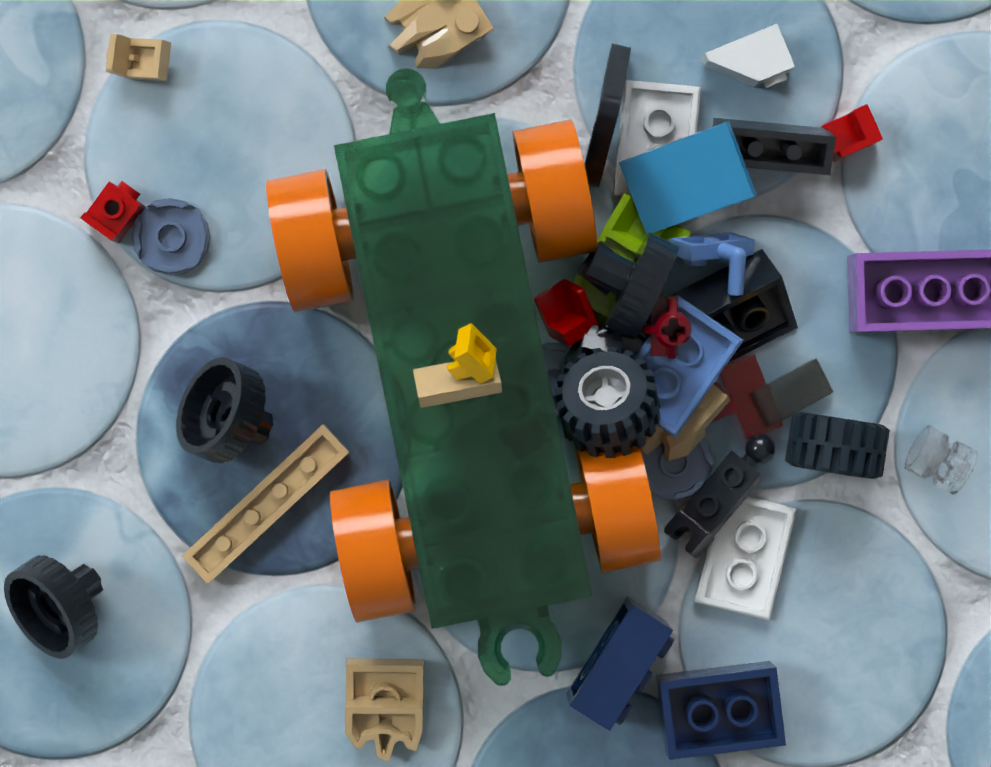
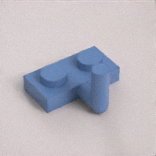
M733 232L669 238V242L679 246L676 257L682 258L685 265L704 266L707 264V260L710 259L729 263L728 294L743 295L746 255L754 254L755 239Z

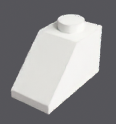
M778 24L706 52L701 59L703 66L752 87L764 83L766 89L787 81L786 74L795 67Z

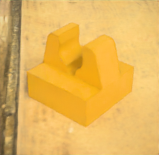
M470 323L458 329L456 345L451 347L448 352L455 362L448 364L446 369L457 380L473 377L481 384L493 378L497 348Z

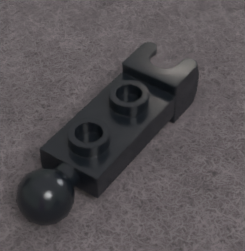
M766 434L751 436L745 445L746 454L743 458L731 450L686 506L679 510L664 528V533L677 540L685 532L691 531V538L686 544L685 550L694 558L700 557L713 542L717 532L763 479V476L754 468L757 464L767 463L773 458L775 444L771 437Z

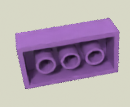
M991 250L855 253L847 256L849 333L991 329Z

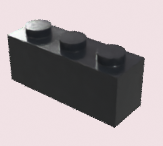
M713 118L712 127L727 121L730 122L747 168L821 175L831 174L836 136L828 128Z

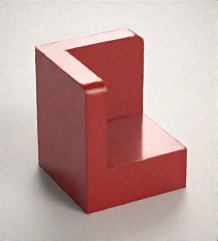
M868 104L821 126L822 128H828L836 136L833 162L883 140Z
M565 278L534 298L535 305L549 337L567 347L584 338V334L588 333L592 325L599 326L585 290Z

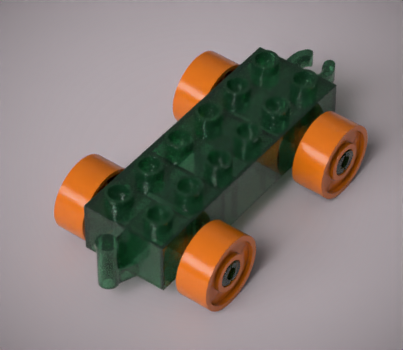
M402 68L395 71L386 83V94L394 108L389 134L334 145L346 207L337 208L332 184L326 169L266 181L267 203L274 244L286 293L294 312L353 301L354 294L348 260L357 258L409 517L405 518L400 517L390 479L330 492L332 524L345 591L356 623L416 611V601L411 570L420 569L431 628L478 620L480 629L478 635V659L484 673L496 685L505 686L511 680L510 664L501 652V643L504 636L515 629H525L536 637L538 642V652L536 654L538 670L541 675L550 677L556 672L562 658V639L554 620L549 616L547 605L593 596L581 535L592 534L601 573L661 561L657 522L641 449L633 446L630 448L631 454L623 456L622 451L614 452L615 458H606L604 452H599L598 457L589 455L587 448L582 452L575 448L581 482L570 484L518 229L519 225L529 224L538 263L592 253L597 250L594 212L583 156L576 129L571 119L512 131L518 172L507 174L495 113L441 124L427 104V86L424 78L413 69ZM472 323L497 348L496 363L503 392L420 408L413 369L454 362L455 360L448 352L451 347L456 345L458 329Z

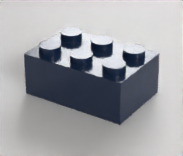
M627 596L566 692L569 706L609 731L615 723L621 725L632 708V705L628 703L636 690L642 692L653 675L649 668L657 656L661 659L664 658L673 644L674 638L670 637L673 629L667 621Z
M763 661L656 675L664 747L669 760L786 745L777 667L772 662Z

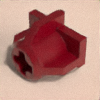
M659 296L651 312V322H646L641 329L642 333L651 334V356H667L668 359H676L678 347L683 346L691 336V324L685 314L678 310V296Z

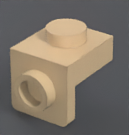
M111 34L106 53V71L127 79L167 81L171 42L162 39H138L120 34Z

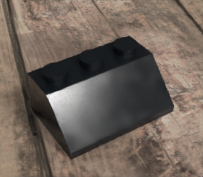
M763 249L746 257L743 295L728 294L729 266L670 295L680 296L743 339L728 363L798 328L783 278Z

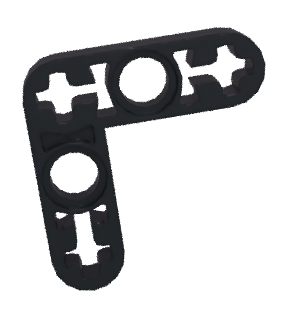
M614 43L611 45L598 111L584 162L589 186L599 188L621 105L631 47Z

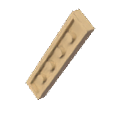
M325 424L321 425L188 549L182 557L209 584L350 451Z

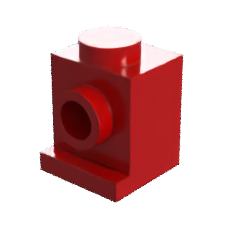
M109 181L88 211L84 212L80 219L109 240L119 244L146 206L137 200L141 194L127 183L121 181L117 186ZM112 201H117L120 206L119 212L115 215H110L107 211V207Z

